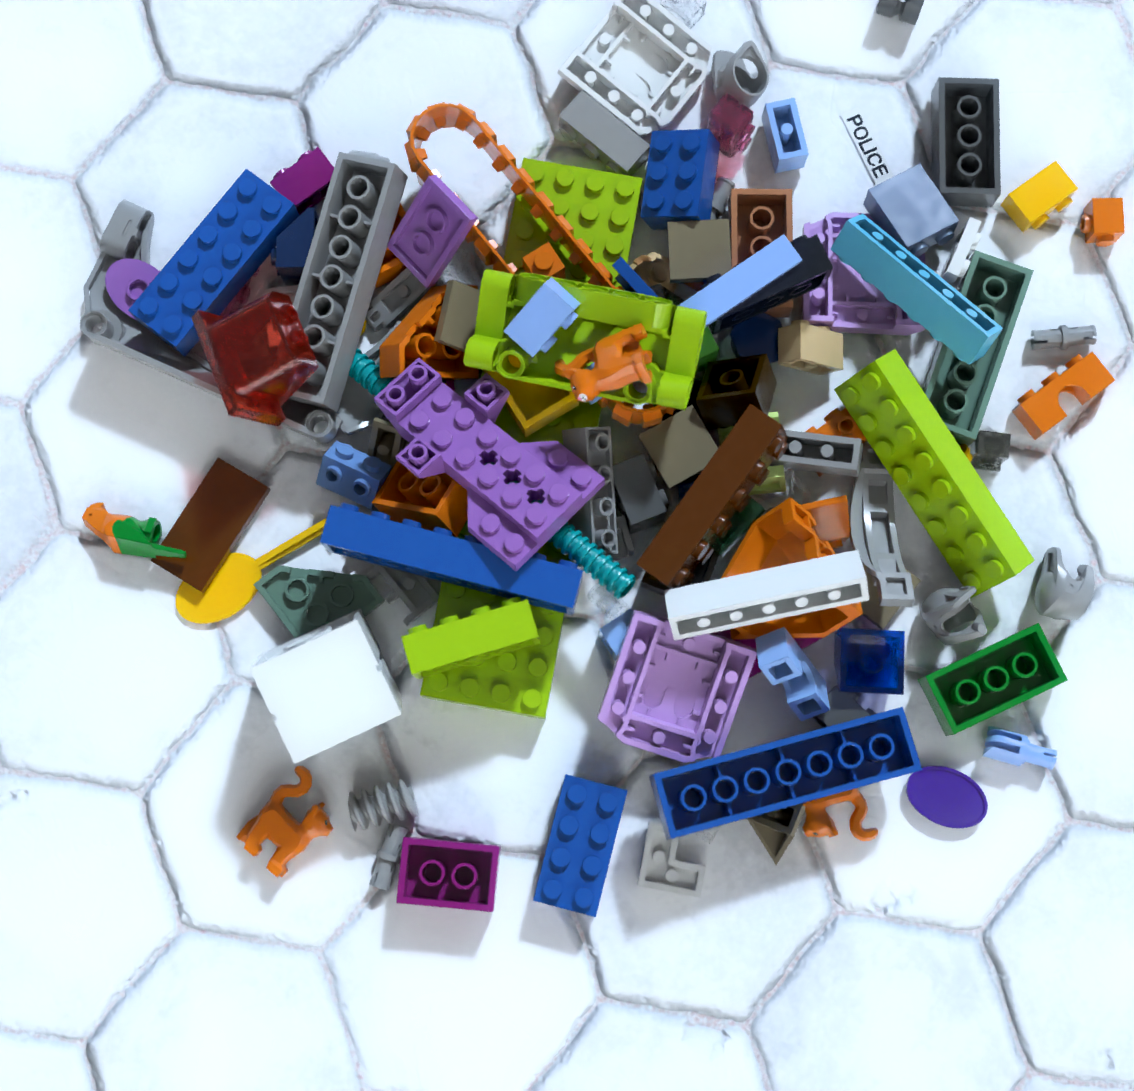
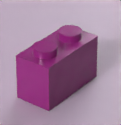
M317 147L313 151L303 153L298 158V162L291 167L279 170L274 175L273 180L270 181L272 188L293 202L299 215H301L307 208H313L325 199L334 166L320 148Z

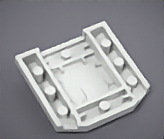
M615 0L611 9L578 48L576 47L559 67L557 74L579 92L581 90L585 91L642 138L651 134L652 131H658L667 127L703 84L707 75V66L712 46L656 0Z

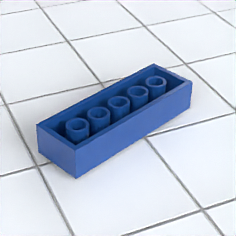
M246 168L128 311L139 323L185 357L270 255L271 249L276 247V237L300 216L294 203Z

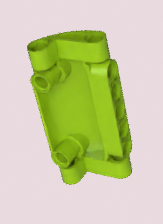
M491 269L484 271L480 287L475 334L469 338L464 353L465 366L495 371L507 379L572 391L569 379L557 375L554 371L557 360L562 359L565 364H569L581 352L594 347L598 341L642 323L647 332V338L641 339L640 345L643 351L648 350L652 352V362L645 365L647 370L652 372V383L646 384L647 392H638L634 388L633 383H630L618 390L600 392L597 397L635 405L653 403L686 410L700 356L707 311L673 305L671 300L552 277L581 303L574 311L579 316L566 330L562 327L557 330L554 336L558 340L545 354L540 350L532 357L511 339L504 330L540 287L552 276L527 272L517 275ZM508 356H516L520 360L521 366H512ZM594 362L588 363L583 369H585Z

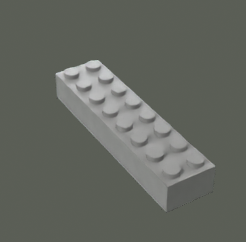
M343 152L338 154L267 390L281 398L335 412L338 411L408 178L395 163Z

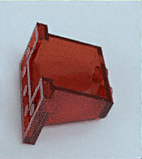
M272 291L225 317L198 310L192 317L213 376L230 416L279 426L286 419L281 406L319 368L308 342V336L303 330L298 318L299 315L289 295Z

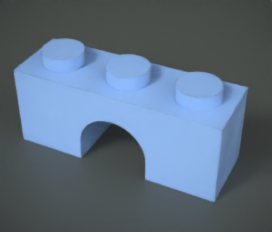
M785 627L755 638L760 670L773 686L779 683L783 684L787 704L801 721L830 711L826 681Z

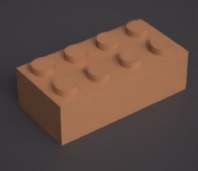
M731 189L728 199V219L732 268L783 234L789 242L793 240L792 189ZM793 300L764 313L772 317L789 318L793 309Z

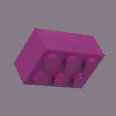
M403 837L396 903L494 912L501 845Z

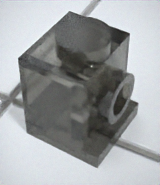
M980 430L976 440L970 446V453L973 455L971 464L974 469L999 472L1001 464L1009 458L1011 434Z

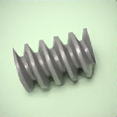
M402 779L398 782L397 790H394L390 782L386 783L385 793H382L377 785L374 786L373 796H369L365 788L361 789L360 799H357L352 791L349 792L348 808L355 832L357 822L363 830H366L369 827L370 819L375 827L380 826L382 816L388 824L393 823L394 813H396L400 821L406 819L407 810L412 817H418L412 786L407 787Z

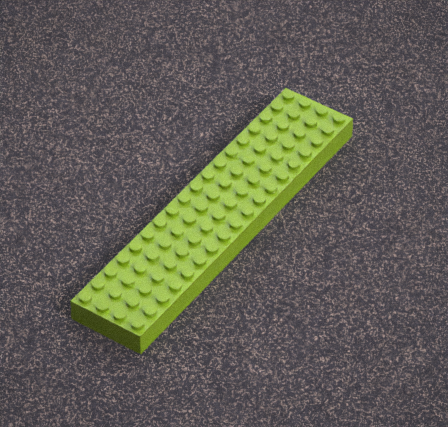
M523 158L521 168H524L535 181L536 192L543 191L554 204L555 215L564 216L574 229V238L576 240L583 239L593 252V261L595 263L601 262L613 276L612 284L615 288L621 286L615 279L618 272L612 265L620 257L628 264L643 178ZM521 194L517 195L504 261L507 264L513 263L518 269L517 275L524 273L522 257L549 242L565 266L566 279L588 283L590 278L579 265L574 266L568 259L570 256L569 252L560 241L554 242L549 236L551 233L550 229L540 217L534 218L530 213L532 207ZM579 401L577 407L525 437L504 404L495 424L518 443L558 441L563 445L562 430L599 427L602 408L597 402L590 405L588 401ZM468 519L456 538L465 539V535L473 536L468 530ZM547 541L536 552L547 556L546 561L558 564L559 560L571 561L568 558L569 554L564 555L561 553V548L557 549L553 546L554 542L549 543ZM442 582L433 627L440 625L439 620L453 615H458V619L471 616L470 611L479 607L489 606L490 610L503 607L501 602L507 600V598ZM530 605L540 644L424 677L420 696L546 720L565 614Z

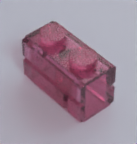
M724 94L709 113L707 129H710L720 143L719 151L731 158L738 151L742 154L751 143L752 138L750 136L755 129V126L752 125L754 112L744 104L738 105L739 101L730 94Z

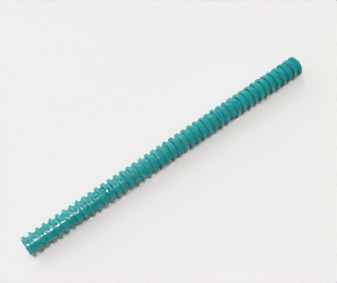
M356 348L348 376L354 378V381L358 384L361 383V386L364 389H368V392L375 397L395 378H380V366L376 365L372 359H369L366 354H362V351ZM510 481V482H508L507 484L509 485L511 482H514L515 484H518L519 482ZM533 500L531 502V504H533L537 501L541 504L542 500ZM567 521L548 542H554L553 546L557 549L561 548V553L564 555L569 554L568 558L571 561L576 560L578 567H584V572L587 574L592 573L591 577L594 580L599 579L601 586L606 585V590L610 593L614 592V597L617 599L624 597L634 586L636 577L633 574L628 575L626 568L621 569L619 562H612L613 558L610 555L605 556L603 549L598 550L597 544H590V539L587 536L582 537L583 533L580 530L575 531V526L572 524L567 525Z

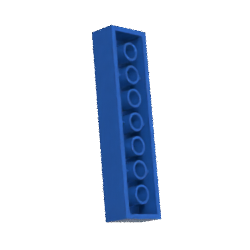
M340 503V507L330 505L320 543L328 552L507 599L520 597L521 601L528 599L530 605L572 616L574 614L583 580V570L577 569L578 564L574 562L559 560V563L556 564L546 561L547 556L535 553L515 571L474 536L465 535V539H460L452 536L453 532L444 528L434 527L433 531L421 528L422 524L413 520L403 519L402 523L390 520L391 516L382 512L372 511L371 515L359 512V507L351 504Z
M900 707L655 773L649 779L666 840L921 771L922 767L904 709Z

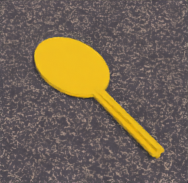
M327 518L256 560L246 554L230 553L205 593L182 581L176 594L177 611L184 619L198 624L215 623L233 616L242 610L256 595L258 590L253 584L262 578L261 570L322 535Z

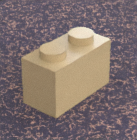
M794 320L791 322V325L778 328V365L817 375L843 370V334L831 331V328L828 326L809 325L807 320Z

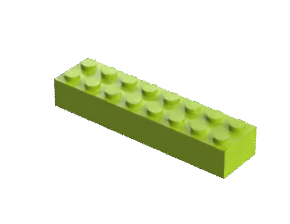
M896 349L874 360L834 389L962 586H975L977 591L970 598L1016 576L1035 561Z

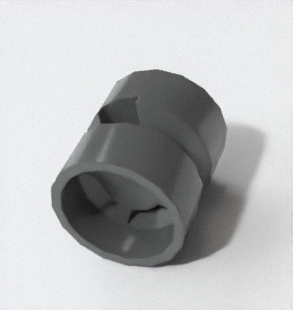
M880 0L876 14L889 18L898 15L899 21L916 25L925 0H904L905 2L901 0Z

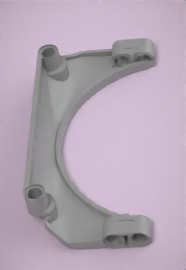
M122 200L118 204L100 241V250L102 252L83 287L85 313L80 320V329L92 342L105 346L302 434L319 444L331 442L337 435L339 428L344 434L350 436L372 427L375 417L384 420L385 415L374 402V395H371L368 389H364L361 383L358 384L350 376L347 378L337 412L284 399L267 390L269 381L249 379L224 371L208 363L192 350L184 357L141 323L123 313L114 304L107 292L105 284L106 272L110 265L121 259H137L150 264V245L154 226V214L126 200ZM397 320L389 332L373 348L365 353L376 365L380 366L379 346L401 321ZM97 323H104L101 331L92 333L93 327ZM320 421L328 422V428L325 432L314 433L313 429L316 423Z

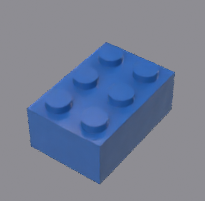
M710 129L652 131L640 217L652 230H668L667 222L710 220L720 143Z

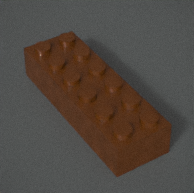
M750 404L636 564L669 589L690 585L695 577L693 574L695 568L699 563L702 565L706 563L712 555L714 549L711 546L718 537L723 538L732 526L730 520L736 511L742 512L751 499V496H749L751 490L755 485L760 486L769 475L770 470L767 468L774 458L779 460L787 450L788 444L786 442L788 437L783 425Z

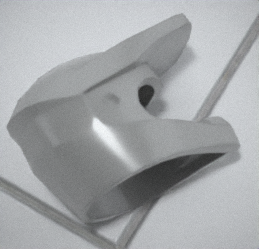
M751 40L744 42L736 53L723 50L714 53L711 78L717 103L725 112L739 114L754 105L766 90L769 82L767 66L756 44ZM743 59H748L755 64L758 70L757 78L754 79L747 71Z
M1057 547L1049 548L1044 554L1040 578L1035 590V606L1038 613L1053 619L1078 620L1087 610L1093 596L1095 586L1093 568L1089 565H1079L1077 568L1078 577L1074 580L1064 567L1061 549Z
M975 586L941 588L931 593L923 602L921 616L932 633L943 644L955 645L982 637L987 633L980 610L975 608L970 600V597L977 591ZM975 620L969 627L965 628L964 630L950 633V631L955 627L965 622Z

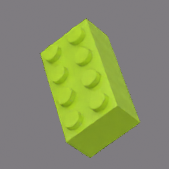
M514 597L502 601L503 607L490 610L489 606H483L471 610V616L458 619V615H453L440 619V625L432 628H427L426 624L407 629L408 635L401 636L411 674L415 678L421 679L540 644L528 599L521 601L520 597Z

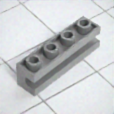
M610 426L583 427L562 430L563 446L605 478V485L568 520V525H574L575 531L580 530L583 533L582 537L587 536L590 539V544H597L598 550L603 549L605 555L617 554L618 538Z

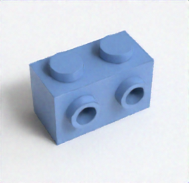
M336 440L323 455L316 484L372 509L374 506L372 501L388 477L392 466L382 462L377 457L369 456L354 449L349 444Z

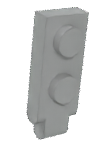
M406 268L370 302L369 306L371 309L367 312L366 322L374 332L381 330L383 327L386 329L391 328L397 320H400L422 299L431 287L426 288Z

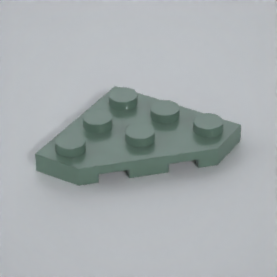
M278 565L253 584L294 638L360 608L366 617L385 602V599L366 575H352Z

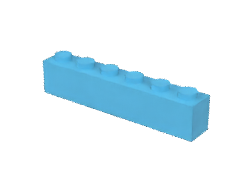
M864 214L847 220L830 248L838 255L840 261L855 269L861 274L864 281L873 284L884 294L888 301L897 304L907 313L911 320L921 324L930 332V335L935 340L945 344L959 360L969 365L986 354L1003 330L999 324Z

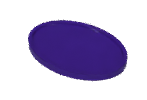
M944 766L922 767L921 771L912 773L907 779L906 794L908 800L918 813L931 822L949 828H968L980 823L987 814L988 803L983 790L974 780L958 770Z

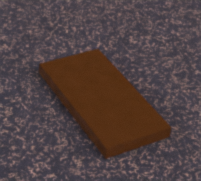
M218 457L161 544L162 546L186 551V558L156 556V558H152L150 561L202 593H205L271 489Z

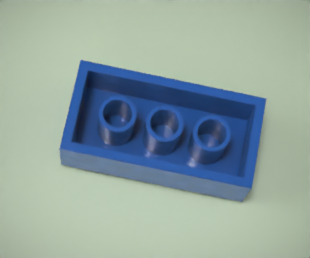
M565 774L533 901L596 917L628 790Z

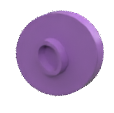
M130 258L118 260L110 265L106 272L105 284L107 292L114 304L123 313L136 320L128 309L160 271L141 260Z

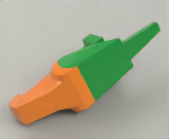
M104 503L90 505L82 516L85 526L101 538L114 553L156 558V556L186 558L187 556L184 550L158 545L162 536V526L157 518L149 517L145 521H140L128 515L110 514L105 509Z

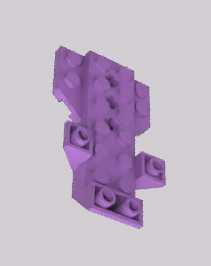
M418 357L373 398L374 402L400 436L409 442L395 456L396 460L419 479L446 473L467 490L469 533L512 569L517 571L605 485V478L558 441L518 443L498 427L495 421L510 393L509 390L487 373L464 393V400L442 382V377L437 371ZM510 481H518V482H519L518 484H515L514 482H511L509 485L507 484V483L510 482ZM533 500H542L541 504L537 501L531 504Z

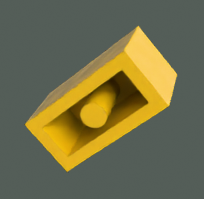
M1054 161L1009 193L1001 206L1022 233L1031 226L1036 230L1050 219L1048 214L1055 209L1060 213L1073 202L1071 197L1078 187L1057 161Z

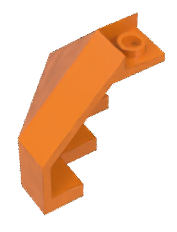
M789 497L752 523L721 578L825 557L836 553L828 541L824 543L820 541L813 529L817 523L811 513ZM861 602L730 629L731 640L755 639L782 627H785L793 638H825L863 614Z

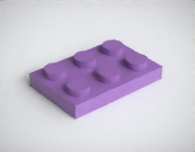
M437 175L428 176L390 238L387 247L426 288L433 287L478 217Z

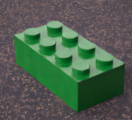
M1037 623L919 678L918 681L945 736H950L1068 681L1040 624Z

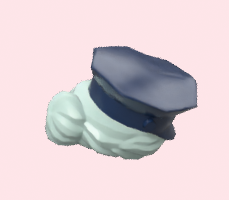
M761 313L734 325L731 332L722 340L719 346L720 358L718 360L767 353L772 366L773 362L778 361V328L783 327L780 320L766 313Z

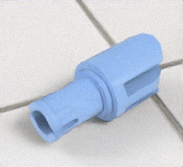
M988 726V737L985 741L986 748L983 752L984 757L1015 766L1028 762L1048 768L1049 770L1054 768L1057 759L1054 756H1057V750L1030 744V740L1025 735Z

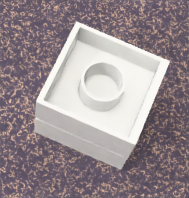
M361 608L260 654L249 669L270 714H275L274 722L294 764L402 714V695Z

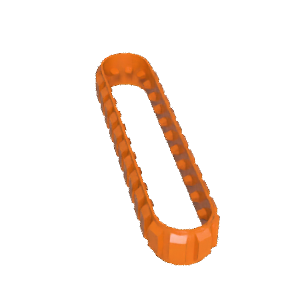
M442 102L427 106V109L420 115L414 116L406 130L408 142L404 146L411 172H416L418 183L423 186L428 176L437 175L440 179L442 177L437 169L430 170L424 163V160L428 157L425 148L420 149L422 142L427 141L431 133L441 128L455 127L462 132H468L475 138L473 140L474 145L478 149L483 148L494 161L492 163L493 168L497 172L502 171L513 184L511 190L516 196L521 194L532 207L530 213L534 218L540 217L550 229L551 233L549 236L554 242L560 241L569 252L570 256L568 259L574 266L579 265L590 278L588 283L624 290L621 286L615 288L612 284L613 276L601 262L595 263L593 261L592 250L582 238L577 240L574 238L573 227L563 215H555L554 204L543 191L536 192L535 181L524 168L518 169L516 167V158L504 144H497V135L485 121L479 122L476 119L475 111L460 103L454 105ZM476 220L465 237V241L467 243L474 241L475 253L486 266L493 265V270L516 274L518 271L513 263L507 264L496 251L499 245L494 239L488 241L477 228L480 222ZM601 398L596 401L601 408L609 407L612 411V419L627 427L631 423L641 424L643 429L661 424L665 413L673 415L676 410L675 408L660 405L654 407L652 404L643 405V409H635L632 403H622L621 401Z

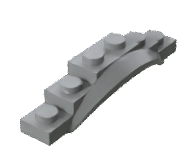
M863 444L859 477L855 479L850 502L849 527L851 545L853 550L859 551L864 570L872 575L873 586H877L879 605L912 607L915 598L911 573L905 570L897 538L893 479L871 445Z

